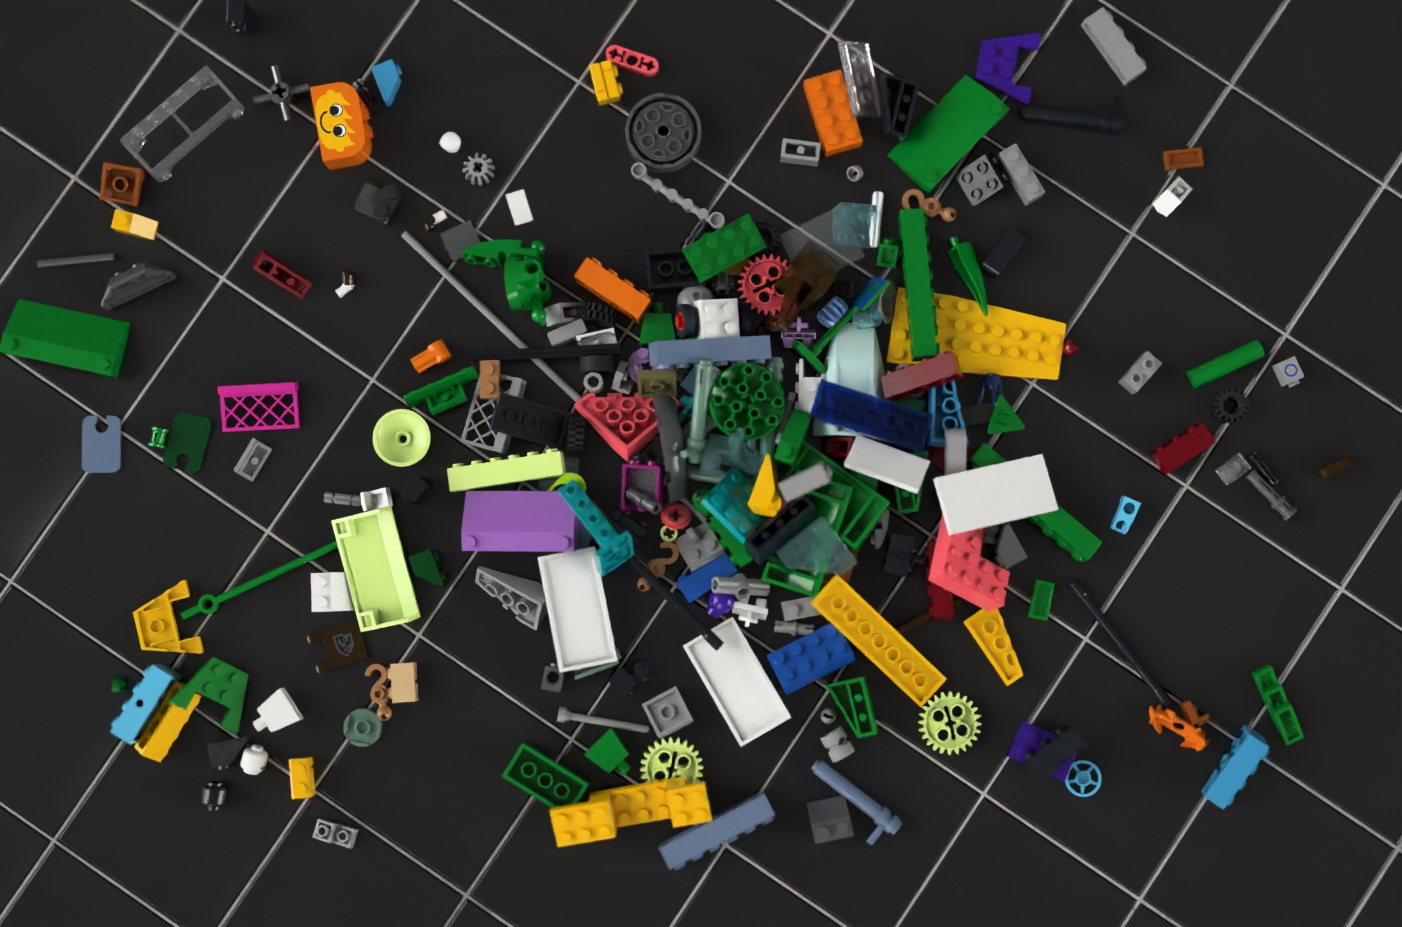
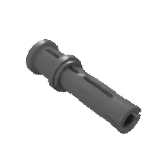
M1255 469L1245 477L1269 500L1271 508L1276 509L1283 516L1284 521L1289 519L1298 510L1285 500L1286 497L1284 495H1279Z

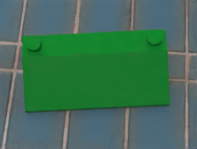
M965 75L907 134V138L901 141L887 156L929 194L958 161L1007 114L1010 108L996 95Z
M19 299L3 332L0 352L118 378L131 323Z
M803 441L794 469L776 463L778 480L780 482L796 474L798 468L807 469L821 461L824 464L828 463L833 473L830 476L832 480L853 487L837 539L857 553L886 511L890 502L810 444ZM780 490L781 498H783V499L785 500V498H784V496H783V494H782V492H781V490Z
M798 468L796 473L804 469ZM831 479L830 482L803 494L815 504L816 518L792 538L793 541L808 550L804 562L791 575L768 560L761 580L814 598L818 595L853 487Z

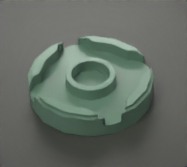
M359 708L352 711L346 717L343 724L344 734L348 741L358 747H367L374 744L380 738L383 731V723L377 717V713L368 708Z

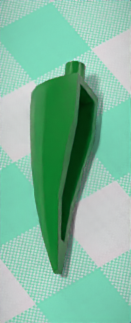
M957 236L952 237L950 242L953 248L948 253L953 265L972 292L984 316H987L988 308L984 281L972 243H959Z

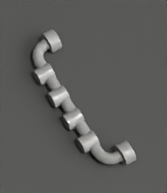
M638 162L632 166L631 173L634 178L642 179L652 187L654 192L663 193L671 203L677 202L682 205L685 212H693L701 222H708L715 229H720L724 226L725 219L720 212H714L710 215L707 209L697 207L691 199H685L675 189H669L664 186L660 179H653L647 175V168L643 163Z

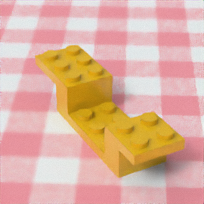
M686 776L594 791L590 793L589 802L550 808L558 847L615 838L617 827L671 818L673 827L712 821L705 782L688 784Z

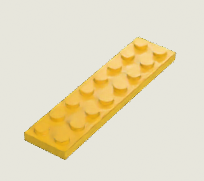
M837 574L810 602L813 607L919 707H922L946 681L947 678Z

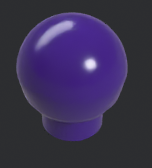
M711 592L709 606L706 609L707 613L718 619L721 614L731 611L735 602L734 594Z

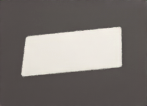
M524 190L506 194L515 226L532 221V214Z

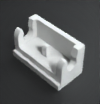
M614 328L576 336L578 345L617 343Z

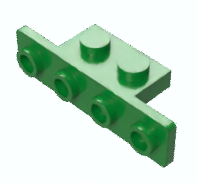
M474 366L464 368L453 375H448L439 381L411 391L403 397L409 408L427 401L432 415H436L468 401L463 385L479 379V375Z

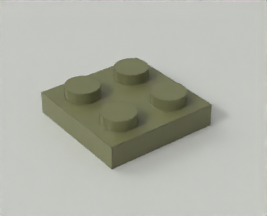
M646 369L637 371L639 398L653 397V394H666L671 397H677L676 370L652 371Z

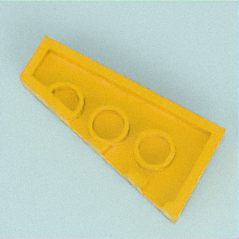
M980 609L963 621L1006 686L1023 676L998 609L990 612Z

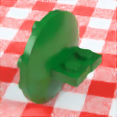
M752 363L735 364L722 371L712 383L709 397L711 417L717 427L732 438L743 441L762 438L771 433L783 417L785 396L782 386L769 370L760 365Z

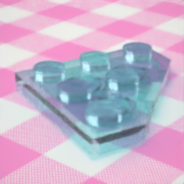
M822 516L775 552L789 569L843 575L858 563Z

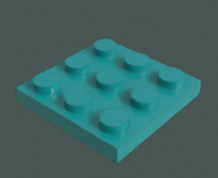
M734 466L701 503L741 543H744L767 516L754 514L748 506L754 485Z

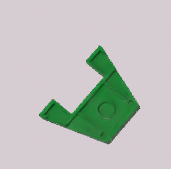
M212 657L168 702L186 710L195 692H198L229 708L220 727L237 735L249 674Z

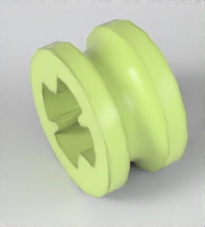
M663 526L660 532L662 539L666 542L674 541L678 535L677 530H674L673 538L668 539V536L663 534V532H666L667 526Z

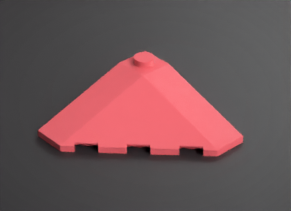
M588 393L574 404L579 413L586 418L612 449L627 462L640 453L659 432L653 397L639 398L638 393H634V397H622V393H607V397H596L595 393ZM672 397L675 399L677 409L679 410L682 407V403L675 397Z

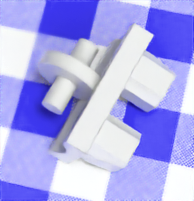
M749 597L745 599L737 598V601L734 602L732 613L739 614L738 620L746 621L745 627H749L750 622L757 624L758 619L766 620L769 610L767 609L766 599L757 598L754 606L748 604Z

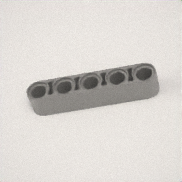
M965 428L945 429L944 476L966 471L967 440Z

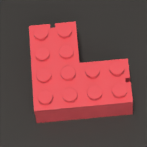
M942 512L929 581L988 612L1003 607L1006 596L1004 588H1007L1010 572L980 556L986 527L949 536Z

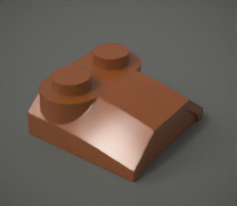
M103 162L99 200L125 203L137 207L141 183L145 178L143 168L123 163Z

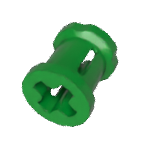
M152 427V438L148 446L165 449V438L169 430Z

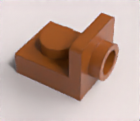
M1190 700L1178 703L1186 721L1191 725H1195V727L1205 724L1206 719L1210 718L1207 713L1197 716L1198 709Z

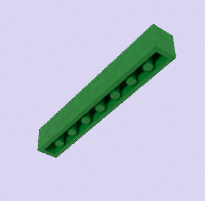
M923 208L901 209L898 215L912 362L921 361L925 358H935L940 353L939 343H936L935 338L938 335V326L934 324L936 307L932 306L934 288L930 285L933 273L932 269H929L928 262H931V253L927 251L929 234L925 233L927 215H924Z
M983 443L969 457L966 465L969 470L1007 461L986 443ZM1058 504V510L1027 517L1031 523L1037 524L1042 528V532L1045 535L1055 539L1058 546L1068 550L1077 561L1084 562L1089 560L1102 543L1101 540Z

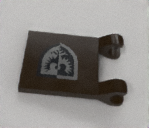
M358 621L307 637L309 643L322 640L329 662L317 665L316 670L318 673L369 658Z

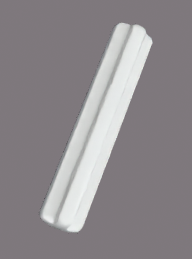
M878 191L873 193L869 234V247L877 248L880 241L884 194Z

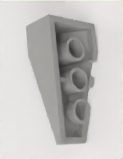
M479 566L475 582L490 596L501 600L504 603L502 606L506 610L510 608L517 615L515 617L517 620L537 631L548 612L543 585L532 580Z

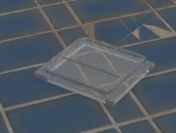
M840 206L779 235L790 258V262L794 260L808 240L815 242L840 264L839 269L865 257Z

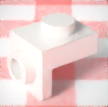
M390 487L360 493L363 511L393 506Z

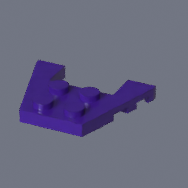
M1041 33L983 40L981 42L975 79L1007 94L1012 99L1014 98L1022 102L1021 104L1023 105L1029 104L1032 88L1012 84L1018 48L1038 51Z

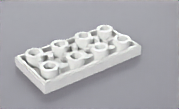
M857 435L846 458L844 467L917 494L930 461Z

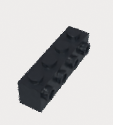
M804 495L795 498L777 513L775 517L771 518L744 541L746 554L761 565L816 518L815 504Z

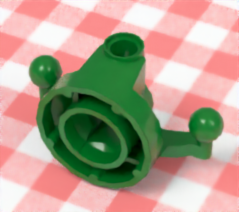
M536 240L531 243L530 249H537L542 258L541 263L537 260H521L519 256L508 257L504 263V279L507 299L512 311L533 309L532 319L539 323L540 326H545L547 314L543 309L544 302L552 298L553 292L548 281L543 279L545 244L541 240Z

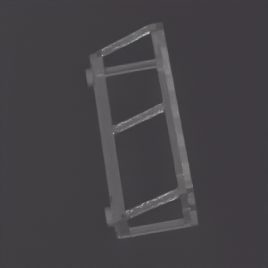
M206 65L119 141L158 182L165 181L171 176V167L227 118L237 119L240 117L245 107ZM219 84L230 96L231 101L193 133L174 112L201 88L206 90ZM172 115L190 136L152 169L138 152L142 150L143 144L147 141L145 137Z

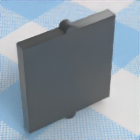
M470 220L440 233L445 244L444 248L448 250L453 262L464 258L461 253L462 249L481 243L478 238L479 233L475 231Z

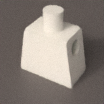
M280 688L257 709L261 717L253 721V725L257 731L268 727L271 732H274L304 718L286 689Z

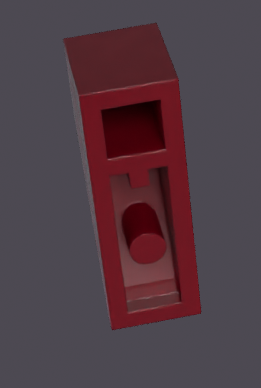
M263 248L252 262V268L300 299H303L312 285L309 280Z

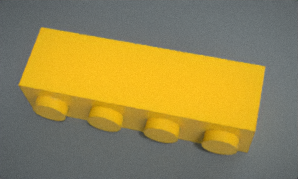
M176 680L136 743V750L142 756L161 763L162 759L167 755L170 746L177 739L180 730L189 720L190 714L199 704L202 697L200 693L195 692L186 710L168 702L185 685Z

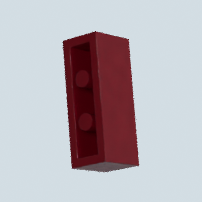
M1194 423L1186 429L1188 432L1184 435L1179 433L1170 439L1171 443L1167 446L1163 443L1154 449L1156 453L1152 454L1151 457L1163 475L1170 473L1216 443L1204 423L1200 425Z

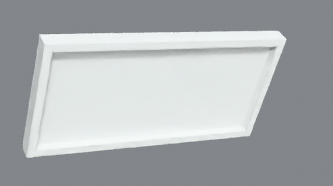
M1043 454L933 479L949 536L1058 510Z
M595 546L579 549L575 552H562L538 557L559 673L617 661L601 574L597 567Z
M731 617L711 629L724 642L717 651L702 635L683 645L739 745L742 747L787 721L791 716L734 618Z

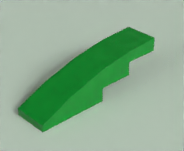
M1268 664L1251 672L1285 745L1288 746L1304 738L1293 707L1287 701L1282 685L1278 683L1272 666Z

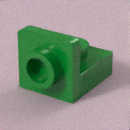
M890 237L880 239L876 266L896 268L899 250L898 241Z

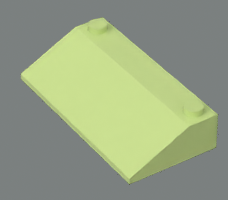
M391 505L332 520L334 534L361 632L407 623L420 618L419 608Z

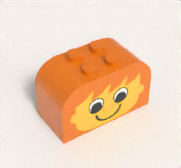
M343 82L310 87L323 163L329 170L360 165L365 162L371 154L372 144L370 138H373V131L367 121L370 119L369 110L356 90L351 85Z

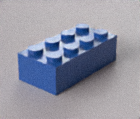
M831 623L766 655L786 695L855 661L853 651L846 638Z

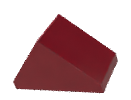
M854 437L822 438L821 453L828 458L846 459L853 445Z

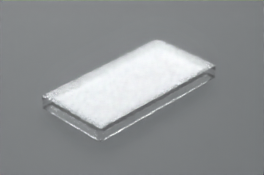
M839 42L838 47L853 117H881L880 100L868 43Z

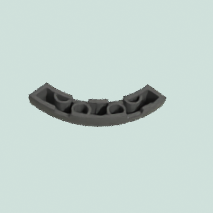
M653 394L654 411L665 466L667 494L669 502H675L685 497L689 491L687 460L680 455L681 451L685 450L679 413L675 399L671 396Z

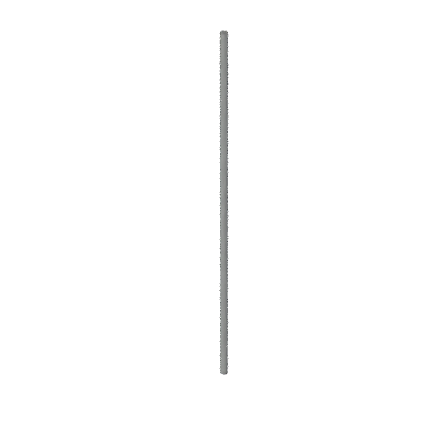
M407 231L401 235L519 349L529 348ZM531 359L575 402L582 398L542 359ZM641 453L634 457L636 460H641V464H647L648 460ZM649 471L656 478L657 472ZM664 476V486L666 487V480ZM686 496L679 500L702 523L708 519L706 515L694 509L693 502Z

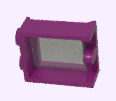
M629 460V463L622 464L621 511H648L645 508L638 507L635 502L626 498V492L630 487H634L641 493H647L651 499L659 502L661 509L658 513L664 511V465H659V461H647V464H641V460Z

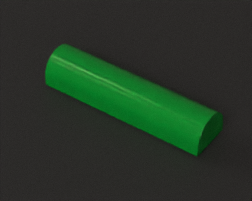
M1254 340L1187 371L1186 374L1195 389L1263 358L1265 353L1260 342Z

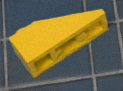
M766 454L748 506L754 514L775 517L781 507V494L778 486L777 466L770 454Z

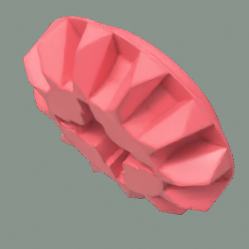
M672 502L663 507L664 511L661 512L660 517L662 523L667 526V529L683 530L689 525L691 513L685 505ZM675 512L678 517L677 521H675L673 517Z

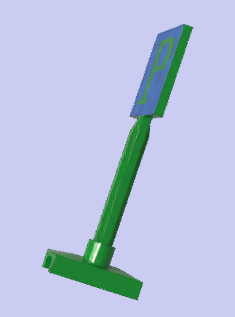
M874 276L849 302L852 307L846 311L816 344L814 343L808 348L802 342L795 340L791 346L815 371L822 374L827 368L817 356L822 352L825 345L846 325L857 310L865 311L891 283Z

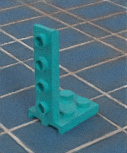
M574 479L558 489L564 501L601 546V549L595 552L598 571L602 576L634 555L632 536L629 532L625 531L619 536Z

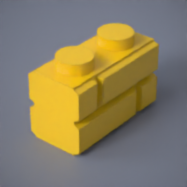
M611 60L589 65L599 105L602 106L620 101V94H623L621 83H617L615 78L619 76L616 65H612Z
M312 756L289 760L292 799L315 796Z

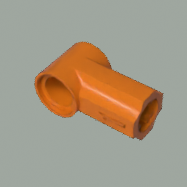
M440 339L429 345L427 350L410 360L420 374L435 364L438 365L451 358V354L443 340Z

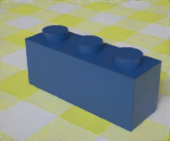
M723 553L695 570L692 574L685 573L679 577L678 580L680 582L677 585L687 601L691 603L711 589L713 577H730L737 572V569L727 554Z

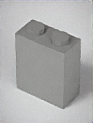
M821 461L780 481L778 486L786 502L830 482V476L833 473L828 463L824 464Z

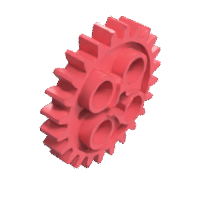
M763 254L761 260L756 256L754 258L755 263L749 260L747 262L749 267L744 266L742 268L746 273L739 274L743 280L737 281L738 284L742 285L737 291L743 292L739 298H746L745 302L751 305L750 310L756 308L757 315L763 311V315L766 316L768 311H770V314L774 316L775 310L778 313L780 312L784 295L777 293L774 284L770 289L766 287L756 293H753V290L762 287L766 282L771 283L779 279L787 269L785 266L787 260L781 263L780 256L773 260V254H770L768 259ZM770 268L775 269L777 277H771L768 270ZM752 276H757L760 279L759 285L752 283ZM760 293L767 295V302L760 301Z

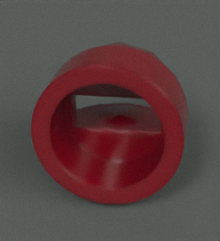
M1070 339L1063 346V352L1068 356L1079 352V349Z

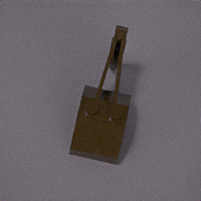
M812 240L807 241L774 284L784 294L779 315H770L764 319L757 327L755 336H759L764 328L773 332H786L801 309L806 310L822 297L834 282L840 264Z

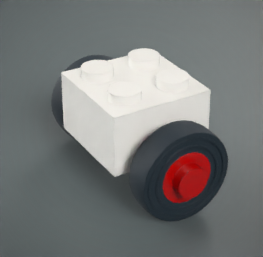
M737 298L694 301V310L690 304H680L677 306L675 326L679 338H692L694 331L696 339L740 337L750 333L752 324L750 307L747 302H738Z

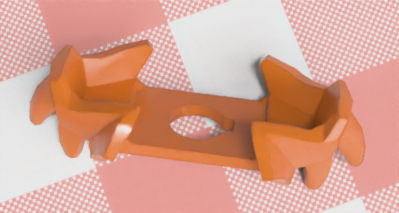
M1161 704L1156 709L1150 706L1149 723L1154 726L1159 734L1162 733V726H1166L1185 738V741L1180 744L1181 747L1194 748L1200 751L1209 744L1210 739L1206 740V731L1202 730V728H1196L1179 718L1170 709L1162 711ZM1174 723H1180L1184 728L1179 729L1174 726Z

